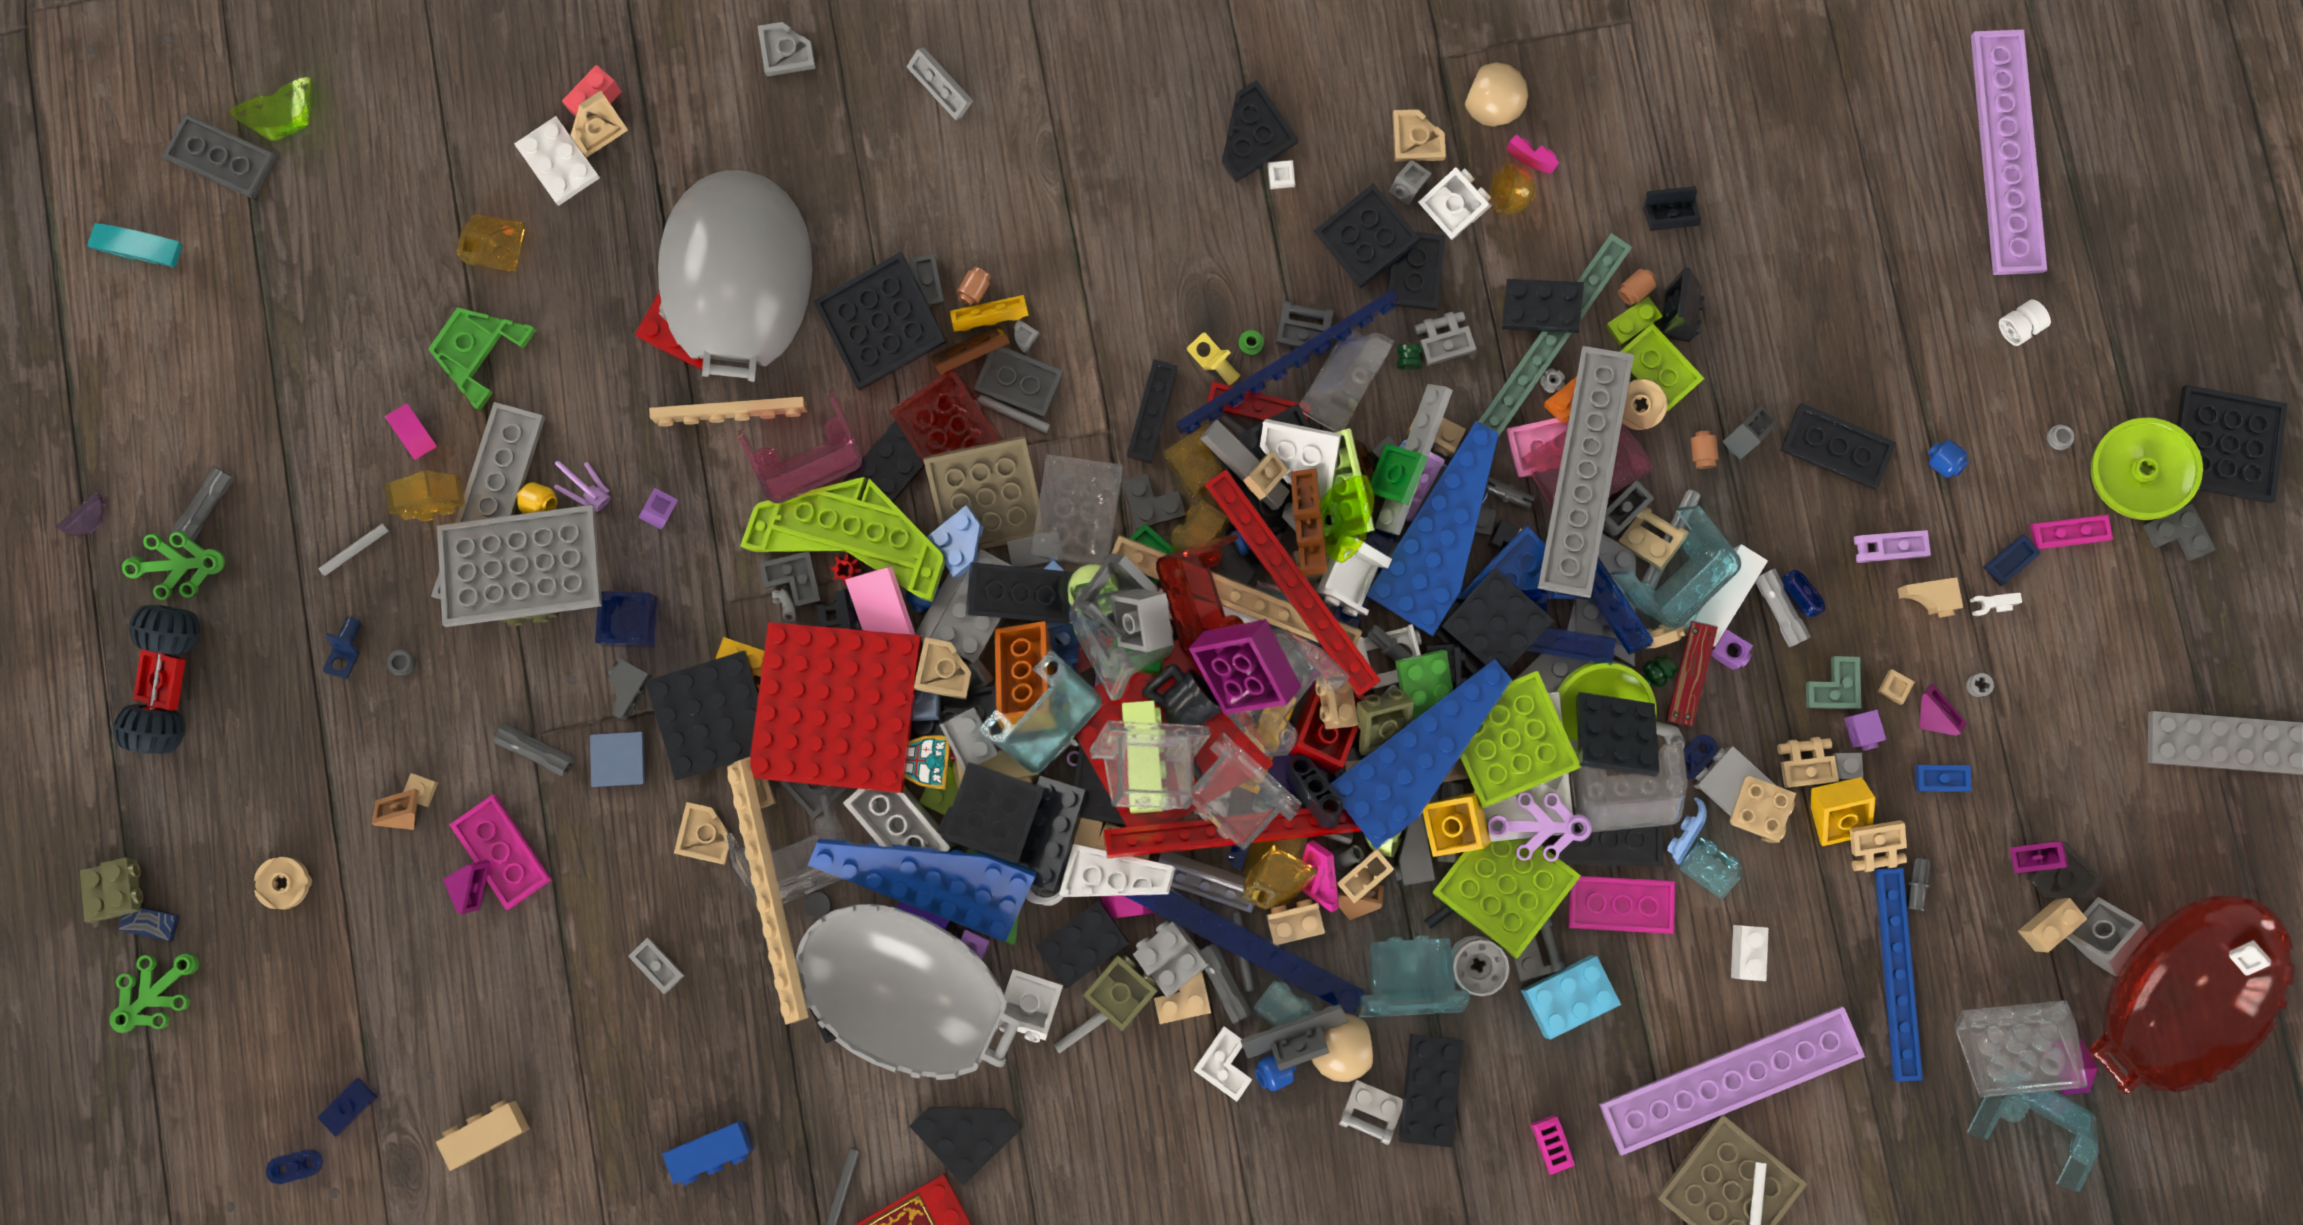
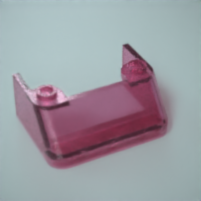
M833 389L828 391V395L837 415L828 419L824 425V433L828 441L796 456L781 461L778 453L772 448L765 447L754 451L744 430L738 431V439L769 501L777 504L783 503L849 474L860 467L862 463L861 452Z

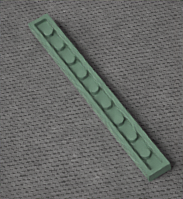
M1612 233L1577 281L1584 282L1581 319L1632 248ZM1542 331L1478 422L1497 432L1500 436L1571 333Z

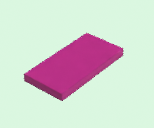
M492 794L449 824L474 862L490 861L486 880L506 910H510L553 880L496 794Z
M1581 876L1569 891L1568 928L1674 934L1675 881Z

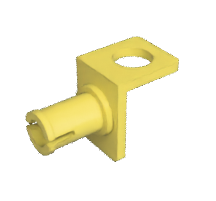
M1206 333L1199 335L1187 347V351L1204 370L1215 369L1227 385L1233 384L1240 377V374L1226 360L1231 352L1229 350H1220ZM1201 342L1207 343L1210 347V353L1206 357H1201L1197 353V346Z

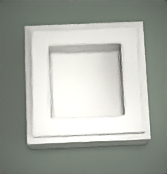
M1293 160L1268 162L1270 189L1295 187Z
M2254 940L2229 952V957L2246 976L2271 965V959Z

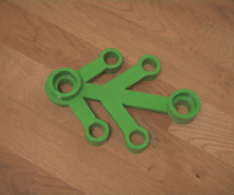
M176 531L170 535L169 541L171 545L176 548L183 546L195 556L194 558H186L163 541L161 535L151 533L144 537V546L150 550L157 549L170 560L145 561L139 556H133L122 564V571L129 578H138L146 572L173 570L166 580L157 585L153 590V594L157 599L165 600L172 595L173 588L185 572L193 568H198L190 581L180 585L179 592L186 598L197 594L199 585L208 574H216L224 568L225 559L218 550H204L189 539L186 532ZM176 535L182 537V543L177 542ZM150 537L156 540V545L151 544ZM207 558L213 561V566L207 563ZM129 565L135 567V573L130 570ZM186 585L192 588V593L186 591ZM160 587L166 590V595L160 593Z
M194 954L179 955L174 961V967L153 986V969L156 967L157 961L152 955L141 956L137 960V968L141 971L139 997L132 1005V988L136 984V977L130 973L119 975L116 979V985L120 989L119 1007L110 1015V1025L113 1030L125 1033L134 1029L136 1025L152 1026L154 1029L167 1027L170 1023L168 1014L161 1012L153 1015H140L139 1013L146 1007H172L176 1011L187 1009L190 1005V998L187 995L179 994L174 997L159 995L181 975H191L198 970L199 959ZM145 959H148L150 962L148 968L144 966ZM183 960L187 962V967L185 969H182L181 962ZM125 977L129 979L128 986L123 984ZM179 998H182L184 1001L182 1007H179L177 1004ZM121 1015H124L126 1018L124 1024L120 1022ZM159 1016L163 1018L162 1025H158L157 1018Z

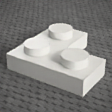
M1223 1026L1193 1070L1235 1101H1238L1252 1081V1078L1231 1064L1242 1048V1039Z

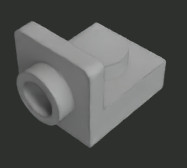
M1411 159L1397 175L1389 192L1406 205H1410L1417 192L1428 181L1432 173Z

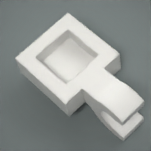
M2021 593L1973 597L1970 599V602H1979L1982 608L1972 612V615H1984L1989 612L1990 608H1996L1997 612L2011 611L2014 605L2022 603Z

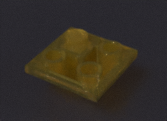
M474 214L461 230L456 255L466 264L515 272L525 223Z
M1273 845L1246 875L1242 898L1262 909L1290 904L1317 875L1318 870Z

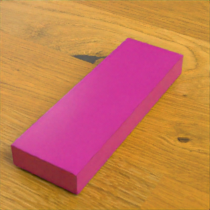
M2109 514L2030 525L2032 541L2038 550L2113 540Z

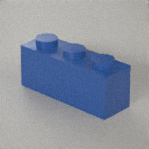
M740 1120L668 1150L662 1155L673 1184L682 1181L684 1186L698 1180L697 1174L704 1171L711 1175L722 1170V1164L732 1160L734 1165L748 1159L747 1153L754 1149L743 1120Z

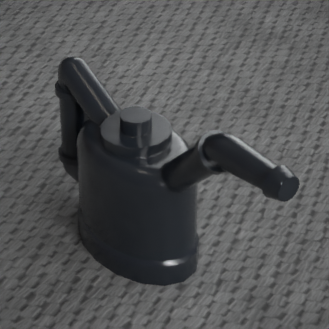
M1171 664L1166 666L1163 672L1146 684L1142 689V695L1165 708L1166 721L1170 725L1174 724L1186 730L1185 755L1183 759L1189 771L1204 789L1210 783L1195 761L1197 730L1215 715L1222 712V709L1203 677L1193 669L1183 673L1178 665ZM1174 677L1177 682L1167 689L1163 695L1159 694L1157 690Z

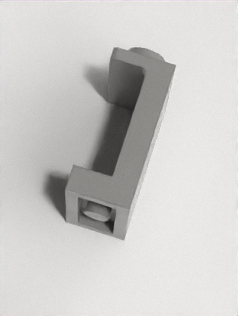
M1731 746L1725 749L1721 747L1712 756L1713 763L1708 768L1704 766L1695 775L1694 778L1697 781L1692 786L1696 789H1701L1731 816L1745 777L1752 776L1773 785L1775 784L1737 749Z

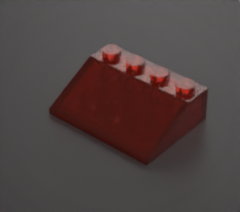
M954 368L945 372L890 410V413L923 464V459L926 456L1003 440L960 372Z

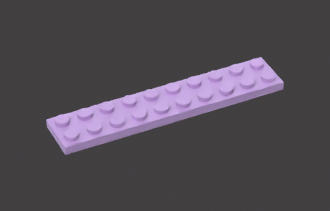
M2024 30L1974 31L1971 35L1993 275L2044 273L2047 271Z
M1840 1006L1600 1103L1599 1106L1619 1154L1624 1155L1865 1057L1845 1008Z

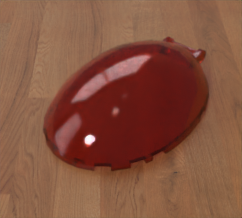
M2235 895L2212 896L2197 900L2178 909L2159 923L2134 948L2118 970L2110 986L2103 1014V1036L2088 1052L2093 1059L2100 1061L2118 1083V1089L2123 1094L2131 1093L2141 1083L2155 1091L2181 1092L2195 1089L2194 1086L2205 1082L2212 1083L2218 1080L2216 1076L2226 1070L2232 1071L2257 1050L2277 1025L2274 1020L2280 1008H2286L2288 1001H2285L2284 998L2288 985L2293 986L2295 965H2291L2289 949L2294 948L2289 933L2282 921L2268 907L2253 899ZM2254 940L2271 959V965L2246 976L2229 957V952ZM2108 1051L2129 1072L2127 1076L2107 1054Z

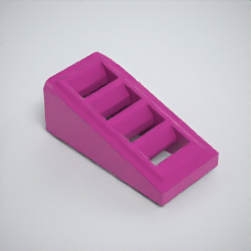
M1554 1114L1530 1123L1549 1175L1575 1166L1557 1115ZM1554 1127L1555 1131L1542 1136L1541 1131ZM1556 1136L1559 1140L1548 1145L1544 1142ZM1561 1146L1562 1151L1549 1155V1150ZM1565 1156L1566 1161L1552 1165V1160Z

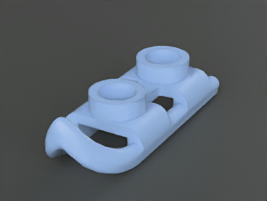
M1698 797L1694 798L1698 805L1697 816H1686L1681 825L1684 833L1679 839L1674 837L1667 849L1668 852L1673 854L1674 863L1678 865L1683 861L1707 818L1706 806Z

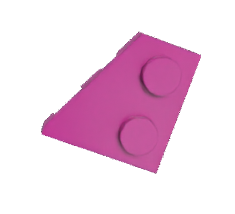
M1312 840L1306 844L1294 886L1330 912L1337 910L1339 907L1333 853Z

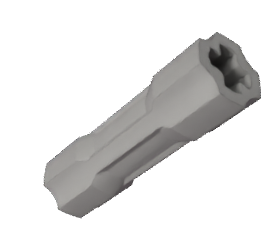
M1774 568L1758 576L1755 583L1761 595L1770 606L1788 647L1809 639L1811 636L1802 619L1798 617L1776 569Z

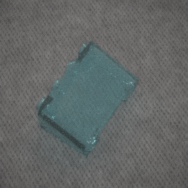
M1052 650L1033 669L1050 687L1025 715L1013 725L996 709L979 728L989 740L1031 773H1039L1044 770L1099 710L1102 703L1099 692ZM1050 662H1057L1059 666L1058 671L1054 675H1047L1045 671L1047 664ZM1001 721L1004 725L1003 731L995 735L991 732V726L993 723Z

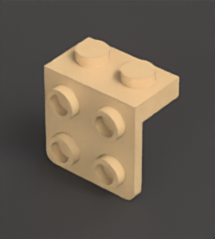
M1747 776L1744 778L1730 823L1735 827L1761 836L1760 840L1768 843H1780L1787 829L1786 822L1788 816L1792 813L1795 806L1794 799L1796 793L1755 777Z

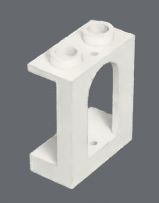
M1413 624L1405 628L1385 632L1391 638H1396L1398 644L1407 645L1411 649L1413 657L1421 655L1418 646L1421 645L1420 633L1418 629L1414 630ZM1360 637L1356 646L1370 665L1366 651L1379 647L1368 637ZM1397 670L1378 674L1377 676L1381 682L1370 690L1399 683Z

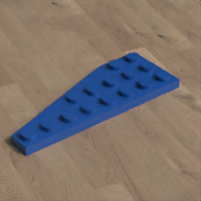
M1478 421L1471 428L1390 556L1392 560L1388 569H1382L1366 594L1368 598L1432 637L1461 593L1499 437L1497 432Z
M1495 659L1330 784L1341 799L1343 808L1376 850L1420 817L1424 808L1459 760L1477 730L1480 729L1492 708L1495 707L1512 682V679Z
M818 838L808 863L811 867L1006 942L1036 876L1035 871L984 852L968 854L963 853L961 850L945 852L935 851V848L903 845L886 847L879 846V843H868V845L851 844V841Z

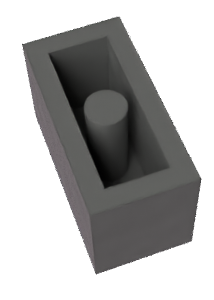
M1637 480L1628 484L1607 505L1603 530L1610 538L1619 534L1654 499Z

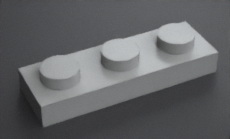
M924 47L917 49L907 68L955 120L961 119L973 100Z

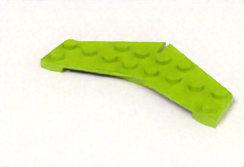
M865 477L758 503L753 508L740 545L743 549L753 552L846 551L875 570L892 566L898 585L920 599L931 602L934 600L946 562L945 556L870 479L860 501L867 482Z

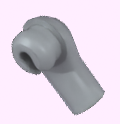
M782 588L781 590H774L772 592L773 603H782L783 620L789 623L793 622L796 617V607L789 592Z
M1656 721L1657 735L1663 736L1669 748L1674 752H1681L1685 748V740L1679 728Z

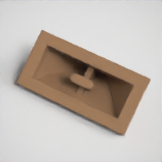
M412 789L376 800L371 824L414 830L419 790Z
M1337 884L1339 908L1349 920L1378 910L1382 907L1384 886H1374L1354 904Z

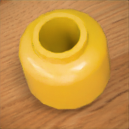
M531 482L520 489L517 494L518 507L523 514L556 510L557 498L555 492L547 486Z

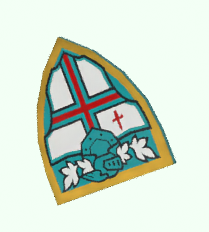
M936 735L911 740L909 742L905 778L920 786L946 789L950 744L947 738Z

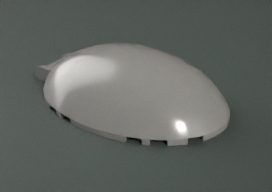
M725 170L710 174L697 181L681 196L670 213L659 249L658 284L661 306L666 316L669 330L677 344H680L691 358H703L702 376L709 377V374L748 378V381L754 382L756 364L767 366L777 357L781 356L791 344L801 326L812 284L811 243L800 211L788 194L775 182L760 174L745 170ZM710 359L749 363L748 368L710 364Z
M864 904L836 909L822 916L807 930L797 950L795 961L807 1009L811 1008L819 1019L817 1023L822 1029L826 1027L837 1038L835 1041L848 1051L892 1072L898 1070L909 1073L914 1078L926 1076L942 1080L955 1079L960 1075L976 1071L982 1060L994 1066L1003 1067L1006 1062L1005 1055L1018 1027L1023 1026L1025 1021L1022 1015L1007 1008L1002 990L993 974L968 946L927 919L894 907ZM1003 1020L1008 1025L996 1051H994L989 1046Z

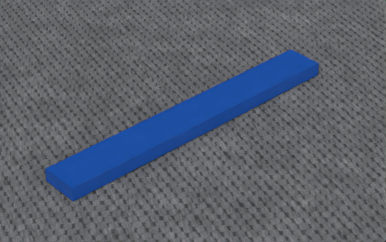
M1904 868L1874 869L1893 1080L1896 1082L1923 1081Z

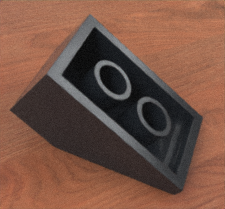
M1687 267L1678 274L1665 290L1660 331L1667 339L1690 342L1700 332L1701 320H1698V314L1703 308L1704 296L1701 295V284L1692 270Z

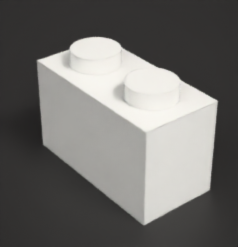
M1733 925L1731 978L1766 981L1768 928Z

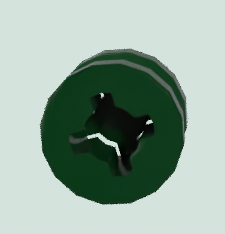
M1415 344L1397 346V353L1399 354V360L1397 361L1398 369L1417 370L1422 368V361L1420 360L1422 346Z

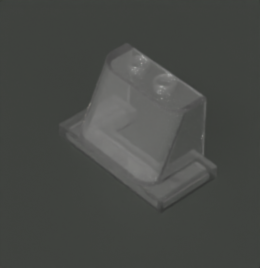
M1346 327L1299 405L1303 414L1334 432L1345 430L1359 401L1375 374L1377 375L1395 341L1380 333L1363 336Z
M1087 586L1080 587L1069 614V624L1073 625L1075 635L1111 701L1121 699L1130 676L1170 656L1174 644L1150 652L1128 649L1123 646L1119 647L1117 637L1112 636L1109 638L1103 635L1098 630L1099 625L1088 620L1081 614L1082 609L1075 602ZM1128 588L1099 594L1096 596L1093 604L1108 617L1113 611L1110 595L1127 591Z
M1108 721L1091 746L1090 753L1091 758L1104 759L1112 806L1136 807L1137 809L1161 808L1162 810H1171L1173 808L1188 809L1194 800V757L1210 737L1209 726Z
M1224 732L1210 747L1219 758L1184 796L1197 808L1196 812L1205 821L1211 820L1217 826L1216 830L1222 837L1227 840L1230 838L1242 850H1245L1279 812L1291 821L1298 813L1302 804Z

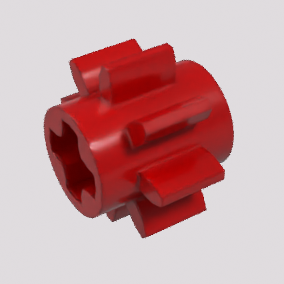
M849 553L845 554L844 559L840 556L835 557L837 563L835 566L830 567L836 575L833 580L842 579L843 586L847 585L846 579L864 572V569L860 568V560L852 559V555ZM845 565H849V566H850V568H849V570H848V572H849L848 574H845V572H844V571L846 570V566H845Z

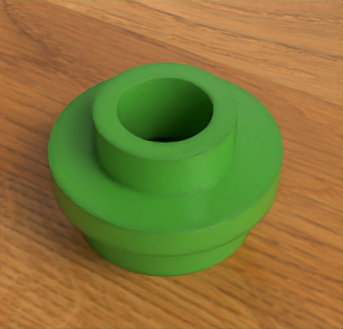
M1248 330L1241 334L1238 345L1244 354L1253 356L1263 349L1264 340L1259 332ZM1252 338L1256 341V344L1249 346L1246 341Z

